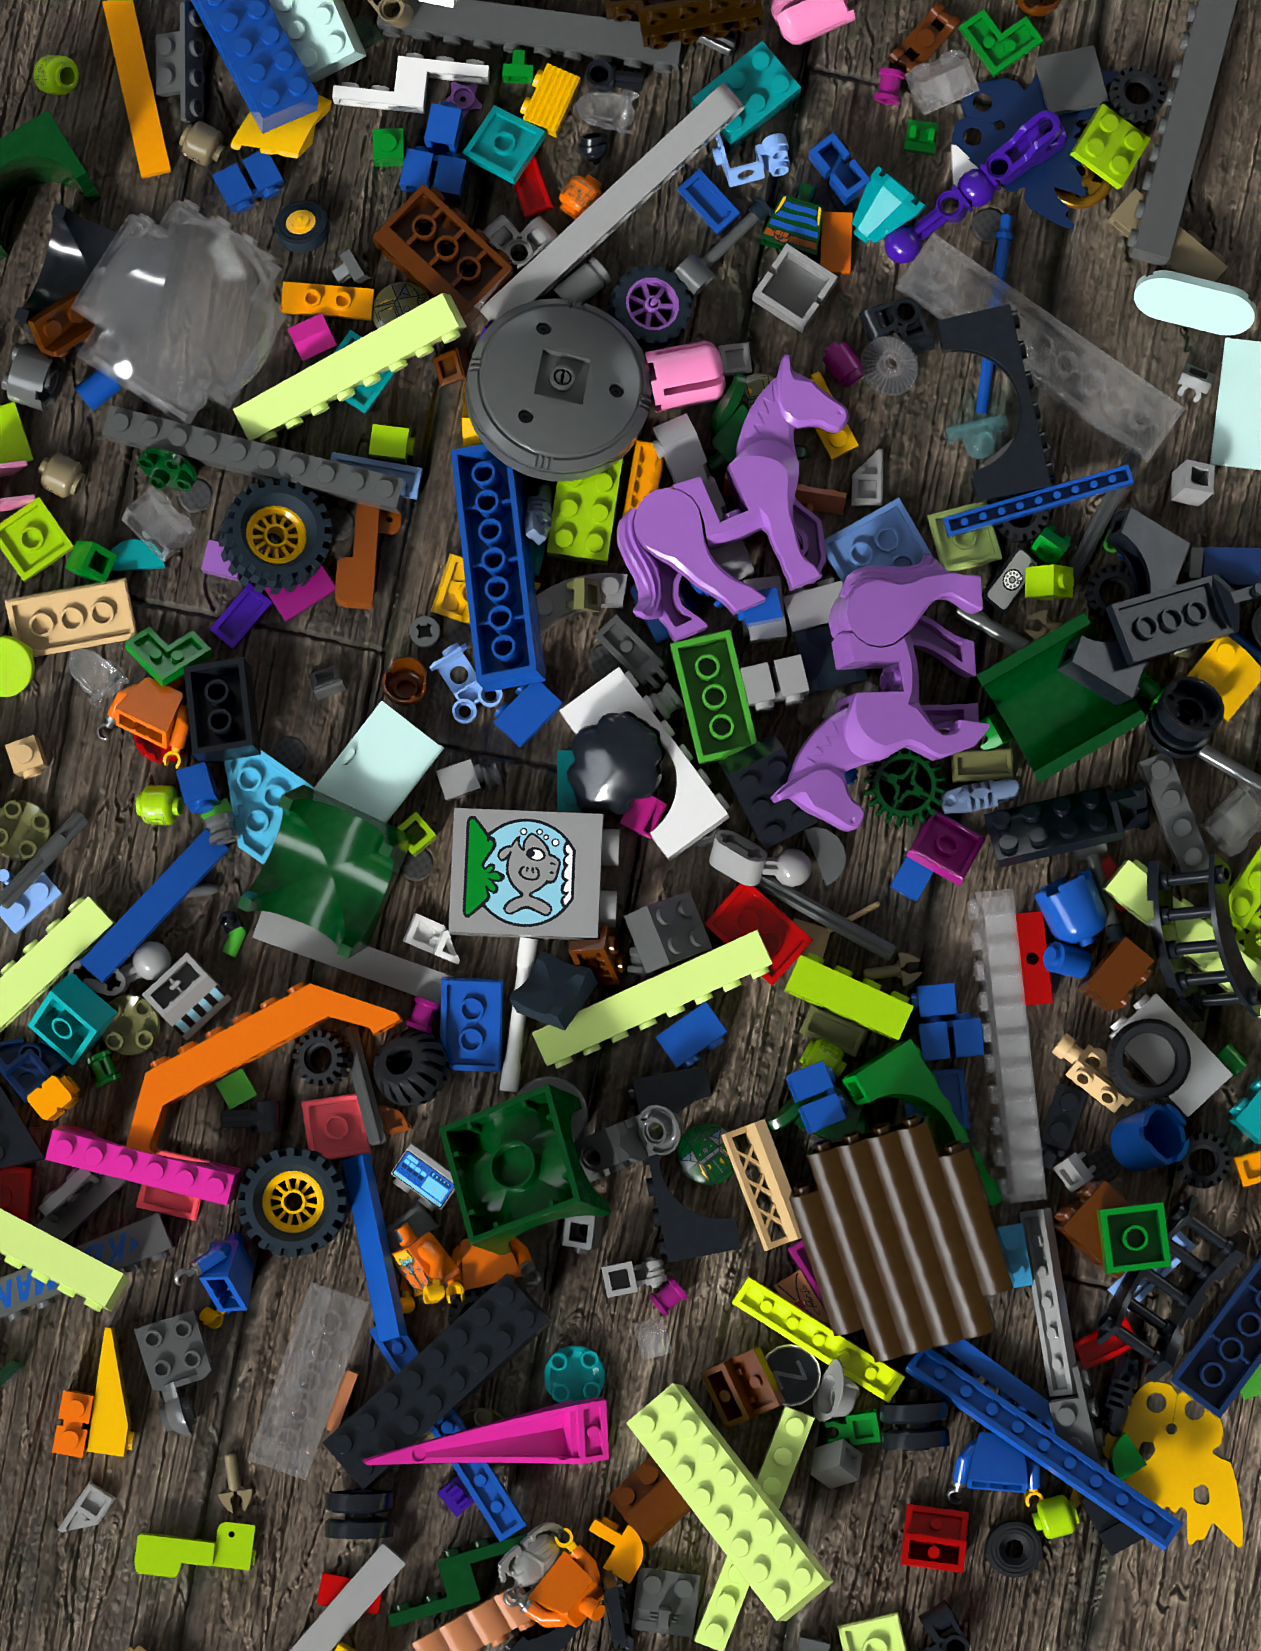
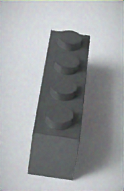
M1161 753L1140 761L1136 765L1145 784L1146 792L1176 872L1209 869V856L1172 757Z

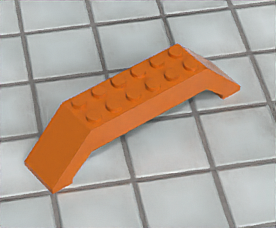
M300 982L287 989L288 996L280 1000L275 996L261 1003L259 1006L262 1010L253 1015L247 1011L232 1019L234 1025L225 1029L219 1026L205 1034V1041L199 1044L191 1041L177 1049L179 1055L173 1058L163 1056L150 1064L152 1069L145 1072L126 1146L159 1154L156 1146L171 1105L332 1018L370 1028L371 1032L376 1036L404 1021L397 1012L311 983L306 985V983Z

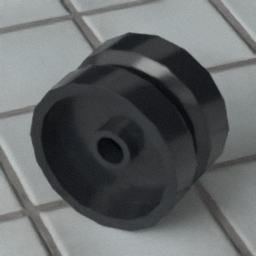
M946 1400L907 1401L879 1405L880 1420L885 1424H900L898 1428L886 1429L881 1433L882 1449L922 1451L950 1445L948 1428L945 1426L929 1425V1422L943 1421L948 1418V1404Z
M350 1488L326 1492L325 1509L333 1513H345V1516L330 1517L325 1521V1537L334 1539L393 1537V1519L387 1516L374 1515V1513L388 1512L393 1508V1491Z

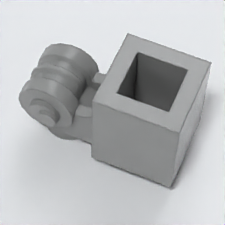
M651 1256L647 1257L646 1261L641 1262L642 1264L633 1266L631 1260L602 1266L607 1298L638 1292L637 1286L646 1284V1286L651 1285L652 1288L659 1287L664 1281L668 1280L665 1268H663L664 1260Z

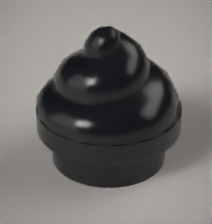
M600 132L587 133L580 136L581 143L578 144L579 153L586 156V159L592 162L593 165L600 163L601 158L605 156L609 147L608 140L604 138V133Z

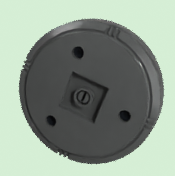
M555 298L531 301L519 305L498 317L477 342L465 382V401L468 415L475 432L487 449L512 469L527 476L548 481H575L588 478L609 469L621 460L633 447L641 433L648 415L652 395L651 376L647 360L631 333L619 321L601 309L586 303L581 305V302L575 304V300L569 303V299Z

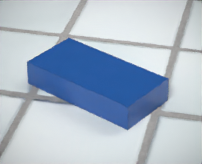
M700 168L677 188V192L717 236L740 216V212Z

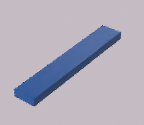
M207 829L193 841L80 961V965L102 984L113 975L229 852V848L226 845H210L209 837L211 833Z
M370 1153L361 1154L343 1160L342 1164L380 1343L401 1338L408 1334Z

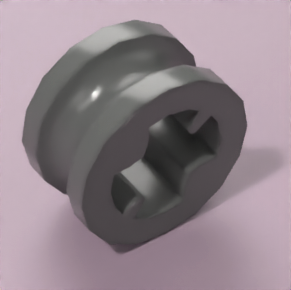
M492 761L490 766L480 765L489 791H492L494 786L504 787L495 761Z

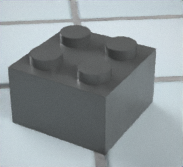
M690 891L647 905L624 916L646 974L690 959L712 949Z

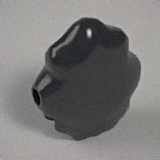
M630 711L620 714L607 713L603 715L596 725H588L581 728L571 743L575 761L567 771V778L574 789L577 805L583 813L625 814L631 809L636 799L650 798L661 783L660 762L665 757L666 752L661 743L660 731Z

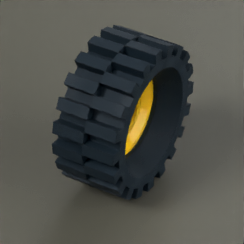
M272 478L264 479L261 486H258L257 482L249 485L246 492L242 490L236 496L221 524L220 531L222 533L219 537V547L224 546L221 553L223 562L228 560L231 562L228 571L232 576L239 572L242 575L239 582L245 587L249 581L256 583L254 591L260 593L263 592L265 587H270V594H279L282 588H285L286 593L295 591L298 584L301 587L307 584L322 565L329 552L328 547L332 542V534H328L332 527L331 519H324V515L327 512L325 505L322 503L316 506L314 503L318 496L313 491L308 496L303 494L304 485L298 482L294 489L288 487L289 479L281 478L277 485H273ZM276 519L281 520L280 524L276 523ZM267 534H277L281 539V543H271L267 538ZM263 549L265 551L264 555L259 551Z
M303 1147L278 1149L261 1157L252 1168L248 1169L244 1182L240 1184L238 1190L240 1191V1199L237 1200V1208H240L241 1216H239L241 1224H245L248 1230L246 1233L251 1239L254 1238L258 1242L259 1247L264 1250L268 1249L272 1251V1254L279 1256L298 1257L308 1255L325 1247L337 1236L339 1230L343 1228L346 1222V1213L349 1212V1193L343 1180L345 1178L342 1172L336 1169V1164L332 1160L322 1156V1153ZM291 1178H296L294 1189L290 1180ZM285 1181L288 1191L280 1185L281 1182ZM301 1181L307 1182L305 1187L300 1190ZM312 1187L315 1193L306 1195V1191ZM275 1189L281 1192L283 1196L273 1195ZM290 1193H298L301 1196L303 1203L300 1209L292 1210L287 1206L286 1199ZM317 1197V1204L308 1202V1199ZM272 1199L281 1201V1204L272 1206ZM306 1207L316 1208L314 1214L307 1210ZM283 1208L284 1210L277 1216L274 1210ZM301 1212H303L309 1218V1220L304 1222ZM289 1213L287 1223L282 1221L281 1219ZM294 1214H296L299 1224H292Z

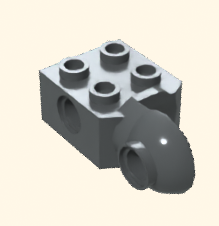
M652 1105L645 1108L641 1114L574 1141V1146L581 1166L588 1180L592 1182L605 1175L607 1176L641 1162L655 1154H670L677 1148L681 1140L683 1122L680 1116L669 1108L661 1105Z
M197 1310L134 1329L151 1387L154 1390L161 1391L165 1404L159 1405V1412L164 1428L167 1432L173 1430L180 1435L188 1437L193 1436L192 1425L197 1423V1417L190 1396L183 1397L181 1389L208 1379L216 1370Z

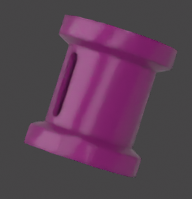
M880 68L878 74L881 76L878 93L874 94V100L887 105H899L901 98L898 95L901 80L905 79L906 73L893 68Z
M415 996L414 1001L416 1004L413 1013L405 1025L431 1034L432 1029L430 1026L436 1010H440L441 1005Z
M672 1276L668 1279L669 1283L657 1293H650L648 1295L665 1317L669 1315L668 1311L682 1299L686 1301L689 1298Z

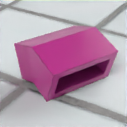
M322 313L288 328L302 361L337 345Z
M653 796L645 799H636L631 809L623 815L619 824L651 839L650 833L657 827L667 804Z

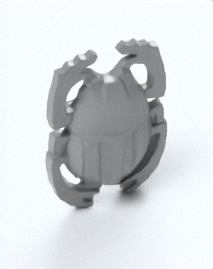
M554 1522L538 1525L520 1542L523 1548L518 1544L513 1546L498 1563L500 1582H506V1575L513 1577L515 1580L514 1593L513 1591L508 1593L509 1599H512L513 1602H516L519 1597L526 1600L564 1551L568 1554L570 1553L567 1548L559 1547L554 1538L556 1536L560 1540L561 1533L564 1532L562 1526ZM543 1531H550V1532H551L550 1535H546V1534L537 1535V1534H539V1533H541V1532H543ZM513 1557H516L512 1568L509 1570L510 1561ZM522 1587L531 1588L527 1593L521 1594L519 1592V1589Z

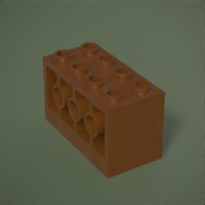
M422 184L372 236L376 249L414 285L424 290L430 300L441 293L450 294L468 327L481 314V308L514 278L513 269L510 265L512 260L501 249L493 250L489 244L490 239L480 229L476 228L473 231L467 223V217L459 209L454 207L451 210L445 203L446 198L434 186L429 189ZM431 230L430 234L421 235L422 231ZM453 251V254L450 256H443L442 253ZM466 272H475L474 276L465 277Z
M1093 1180L1091 1182L1088 1181L1076 1190L1074 1195L1077 1199L1072 1204H1064L1053 1216L1056 1220L1054 1228L1104 1273L1096 1210L1131 1206L1132 1204L1106 1181ZM1125 1272L1104 1274L1109 1277L1120 1279Z

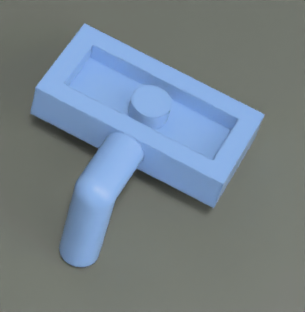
M1 869L0 881L7 885L15 876L12 872ZM43 871L9 909L0 906V917L15 934H18L59 899L63 893Z

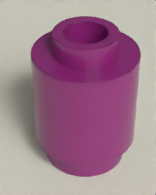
M836 341L823 351L826 356L823 357L822 361L837 382L843 383L845 388L851 386L865 375L862 369L864 365L847 342L840 344L839 341Z

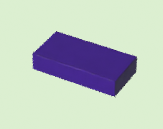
M250 583L247 584L210 628L215 635L233 650L273 605V602L265 595L254 591L255 587Z

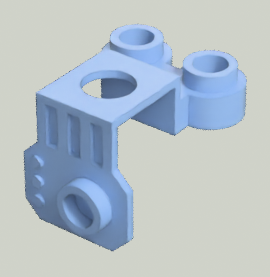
M720 133L715 137L717 146L712 148L716 165L722 164L729 187L765 178L764 170L766 169L773 176H782L789 171L790 160L787 152L789 145L784 134L776 133L769 135L763 140L762 144L755 145L756 162L731 169ZM754 170V173L748 177H738L743 171Z
M455 643L442 652L444 657L434 661L429 668L431 671L436 669L439 671L458 700L452 708L455 720L461 724H469L477 716L476 705L481 702L489 708L496 707L503 699L502 689L495 690L497 694L495 700H486V691L477 683L476 672L463 653L468 648L466 643L461 646ZM456 666H462L468 671V678L462 684H456L450 678V672ZM465 706L471 710V714L466 718L459 715V710Z

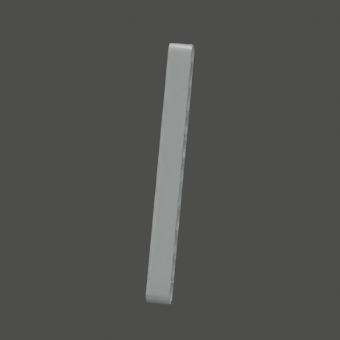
M725 83L717 87L481 308L480 312L488 321L494 322L498 317L519 305L541 300L744 110L745 105Z

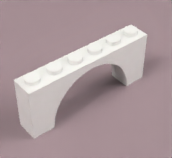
M618 667L559 711L575 734L584 726L596 725L599 719L607 713L620 714L626 711H630L637 717L646 720L650 726L660 731L661 743L669 753L676 768L677 787L673 804L667 816L650 834L667 859L671 861L714 828L729 819L726 810L730 806L720 793L714 795L709 789L708 785L712 782L701 768L696 771L690 761L694 758L685 745L677 746L672 739L675 732L665 719L660 722L654 715V712L657 710L656 706L647 695L642 698L635 688L639 684L630 671L623 673L620 667Z

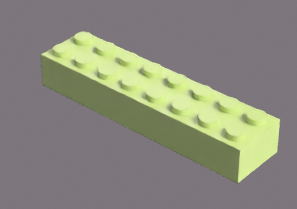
M672 1383L626 1422L776 1621L789 1620L834 1582L683 1385Z

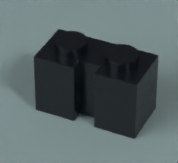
M1086 1496L1079 1498L1107 1552L1111 1556L1144 1539L1142 1535Z

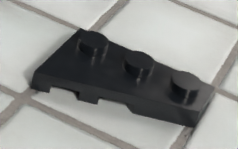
M0 1085V1171L44 1160L43 1153L38 1148L29 1130Z

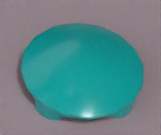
M571 1345L560 1348L551 1355L545 1366L544 1382L549 1394L559 1403L568 1400L578 1401L599 1397L604 1387L605 1370L602 1361L595 1352L584 1346Z

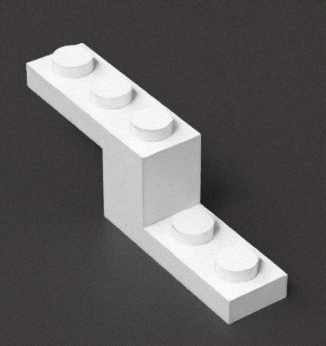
M406 53V57L398 56L394 92L389 91L390 88L380 85H373L371 89L359 88V84L342 82L341 86L333 85L332 98L334 104L425 114L429 78L489 85L490 69L488 65H484L483 61L468 59L466 63L454 62L453 58L446 56H437L436 60L424 59V56L418 53Z

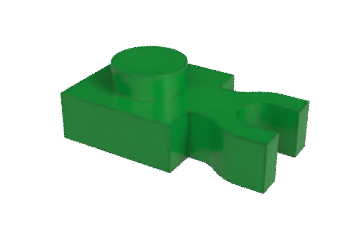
M877 1409L850 1412V1414L845 1416L846 1421L830 1418L825 1422V1428L835 1427L839 1431L837 1435L828 1436V1443L849 1438L850 1444L853 1446L877 1443L882 1440Z

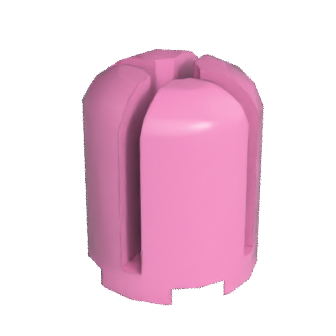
M770 0V8L776 25L780 27L779 31L782 37L792 45H801L856 20L854 10L849 11L847 7L848 0Z
M700 341L645 352L650 370L652 394L654 395L653 403L656 413L717 401L723 396L726 382L723 375L720 352L712 342Z

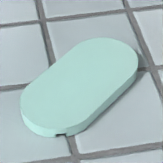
M1168 270L1153 271V275L1147 277L1144 275L1136 283L1134 292L1135 304L1144 314L1154 319L1219 335H1236L1249 329L1255 318L1256 305L1254 301L1251 302L1248 299L1249 295L1245 291L1234 286Z

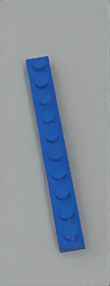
M930 1348L916 1353L907 1365L905 1372L1163 1551L1166 1550L1183 1525V1522Z

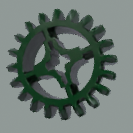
M902 749L895 752L896 755L892 756L891 754L885 761H876L875 763L879 766L878 769L869 765L866 770L873 774L874 778L865 777L863 779V783L872 785V788L863 791L864 795H874V799L867 803L868 807L878 804L880 808L876 810L874 815L879 817L885 811L888 814L884 821L886 824L890 823L893 816L897 817L896 827L902 826L903 818H907L909 827L914 826L913 817L917 816L922 824L926 822L923 812L926 811L931 816H934L936 812L930 805L941 806L943 803L935 795L946 793V789L937 787V784L946 781V777L935 776V773L942 770V766L936 765L931 768L929 764L933 762L932 760L927 758L925 761L921 758L922 755L918 753L917 756L913 755V751L906 749V754H902ZM901 761L911 762L907 771L902 775L890 774L884 771L893 763ZM919 767L924 770L929 779L930 792L923 790L924 788L917 785L915 781ZM912 772L909 786L913 790H907L898 800L900 786L896 783L897 781L903 782L909 773ZM880 779L885 781L894 790V797L890 805L885 802L880 793ZM907 797L926 801L914 810H898L902 801Z

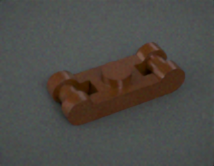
M938 1L924 19L888 57L891 63L900 65L905 70L906 76L910 79L919 72L962 23V20L956 14L952 16L945 10L946 6L941 1ZM937 19L945 25L940 32L932 26ZM909 50L918 56L914 61L905 55Z

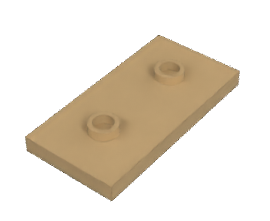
M126 577L107 580L106 583L96 582L5 600L12 637L30 646L34 652V657L124 641L138 634Z

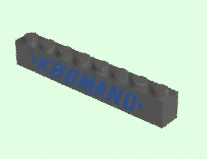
M157 1213L74 1248L117 1271L123 1269L124 1274L141 1268L140 1261L151 1257L152 1261L156 1262L170 1256L169 1250L174 1248L175 1244L163 1214ZM27 1267L1 1277L0 1319L8 1316L9 1321H13L27 1315L25 1309L33 1305H37L39 1310L56 1303L54 1297L63 1294L57 1290L59 1284L50 1279L47 1284L37 1280L30 1275L33 1270Z

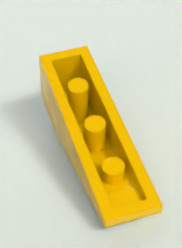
M108 1326L104 1330L87 1452L124 1457L127 1455L128 1450H133L135 1432L131 1431L132 1423L115 1327Z

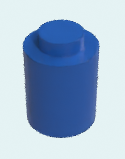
M102 365L75 386L74 389L94 412L122 389L119 386L122 379L112 366L106 369Z
M1053 942L1046 948L1043 954L1044 966L1047 971L1080 979L1085 977L1091 968V955L1085 948Z

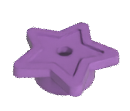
M455 81L451 83V95L444 101L457 104V108L462 109L463 119L469 110L482 108V104L475 97L478 86L476 83L468 86L460 85ZM465 97L466 101L461 102L460 98Z

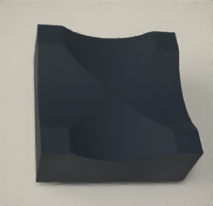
M829 625L794 632L798 655L801 654L809 686L808 694L867 681L866 669L836 670L831 644L834 638L831 635Z
M542 951L537 957L533 970L527 980L513 991L509 1000L517 1013L565 1031L598 982L590 968L568 964Z

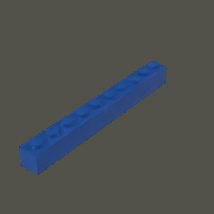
M1127 464L947 516L942 521L947 538H951L1128 487L1134 481Z
M965 1339L939 1346L938 1349L946 1355L951 1353L955 1356L954 1361L962 1367L966 1364L971 1368L969 1371L978 1379L980 1376L987 1380L985 1382L986 1385L993 1390L996 1387L1002 1391L1001 1396L1009 1402L1012 1399L1018 1403L1016 1407L1024 1413L1030 1411L1034 1414L1032 1418L1041 1425L1045 1422L1050 1426L1048 1430L1055 1434L1048 1400Z

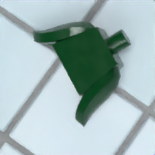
M736 371L732 384L719 401L710 418L711 442L717 448V451L707 459V465L715 474L722 471L736 458V447L740 432L751 409L742 400L746 390V376ZM795 445L798 460L811 457L807 446Z
M844 1072L841 1079L847 1076L848 1073ZM841 1079L837 1087L834 1086L833 1089L837 1096L842 1095L846 1102L848 1112L845 1113L847 1119L812 1133L822 1140L830 1139L832 1142L843 1139L842 1136L851 1131L859 1130L861 1133L871 1131L869 1113L862 1107L863 1105L856 1106ZM822 1092L795 1103L792 1096L774 1116L766 1120L769 1131L782 1129L794 1120V1125L806 1130L798 1108L826 1097V1093Z

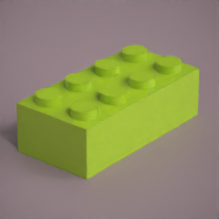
M624 457L609 469L597 475L575 481H557L547 557L608 566Z
M808 952L806 957L799 956L784 992L896 1042L900 1039L914 1007L908 1004L909 997L896 991L888 995L880 991L882 985L867 978H864L862 982L851 978L853 972L836 965L834 970L824 966L825 959Z

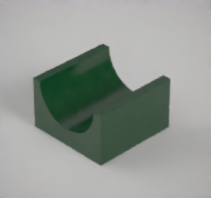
M48 110L0 139V260L8 256L2 241L3 217L11 201L23 190L36 184L54 182L76 189L85 196L91 205L102 199Z
M1085 611L976 675L1009 727L1039 783L1147 721L1135 697L1116 706L1056 670L1064 648L1070 641L1084 636L1088 639L1102 642Z

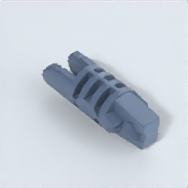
M543 484L537 489V496L531 495L526 501L524 517L525 535L529 539L534 540L538 545L547 539L552 522L554 494L550 485Z
M1004 779L994 782L993 780L955 788L947 791L945 794H941L944 814L968 813L997 807L1000 803L1015 800L1018 797L1017 795H1019L1020 784H1018L1016 779Z

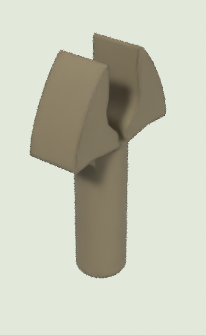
M1041 610L1029 615L1025 620L1038 621L1045 628H1042L1040 631L1025 629L1024 632L1032 640H1035L1063 623L1052 622L1047 617L1048 610Z
M898 953L899 960L894 965L864 969L863 978L877 980L898 977L902 980V986L904 987L915 981L922 972L908 974L905 971H901V968L906 963L920 962V959L907 953Z
M227 1453L224 1455L229 1487L225 1493H219L218 1496L225 1508L234 1513L232 1497L236 1491L243 1500V1511H245L252 1499L253 1488L245 1489L241 1485L237 1456L235 1453Z

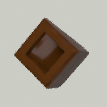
M455 348L433 357L441 387L466 380L471 361L468 348Z

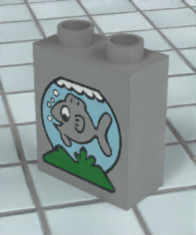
M454 808L449 933L451 935L561 940L599 939V927H602V925L616 928L617 891L601 890L602 866H618L620 829H603V814Z

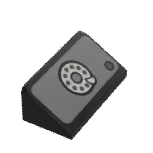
M1017 546L984 591L982 598L1006 615L1025 589V567L1041 566V564L1024 549Z

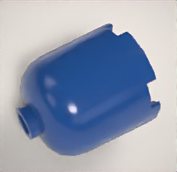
M1090 869L1078 871V877L1067 881L1066 877L1060 878L1041 887L1040 892L1033 893L1052 935L1061 943L1069 945L1078 943L1080 947L1087 946L1097 941L1095 935L1101 932L1107 924V912Z
M1155 1104L1126 1115L1114 1125L1111 1133L1110 1143L1113 1155L1125 1168L1136 1172H1143L1181 1161L1187 1154L1190 1140H1185L1183 1126H1186V1121L1181 1113L1170 1104Z

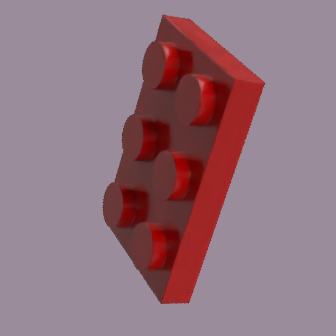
M741 883L704 923L725 944L759 930L773 961V964L768 966L770 972L762 975V977L772 986L813 941L808 934L757 888Z

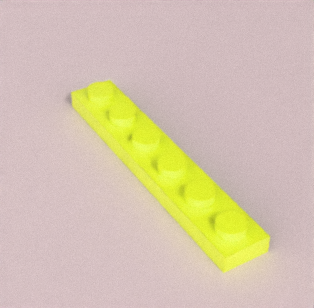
M749 1275L732 1300V1304L826 1364L830 1365L833 1359H839L845 1376L887 1403L890 1402L905 1379L904 1374L885 1362L875 1363L871 1353L842 1335L834 1336L832 1328Z

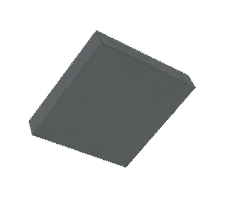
M1094 45L1035 57L1034 63L1047 111H1051L1056 115L1095 108L1101 104L1108 105L1109 100Z

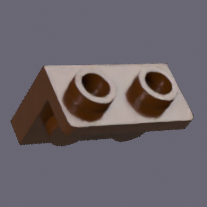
M74 290L27 320L39 350L53 357L67 355L72 347L80 342L92 339L95 333L103 328L101 321L92 318L82 292Z
M602 925L600 939L587 938L570 941L569 953L575 966L590 968L598 982L596 986L621 984L622 972H625L627 969L626 955L621 953L618 938L616 935L613 936L609 925Z

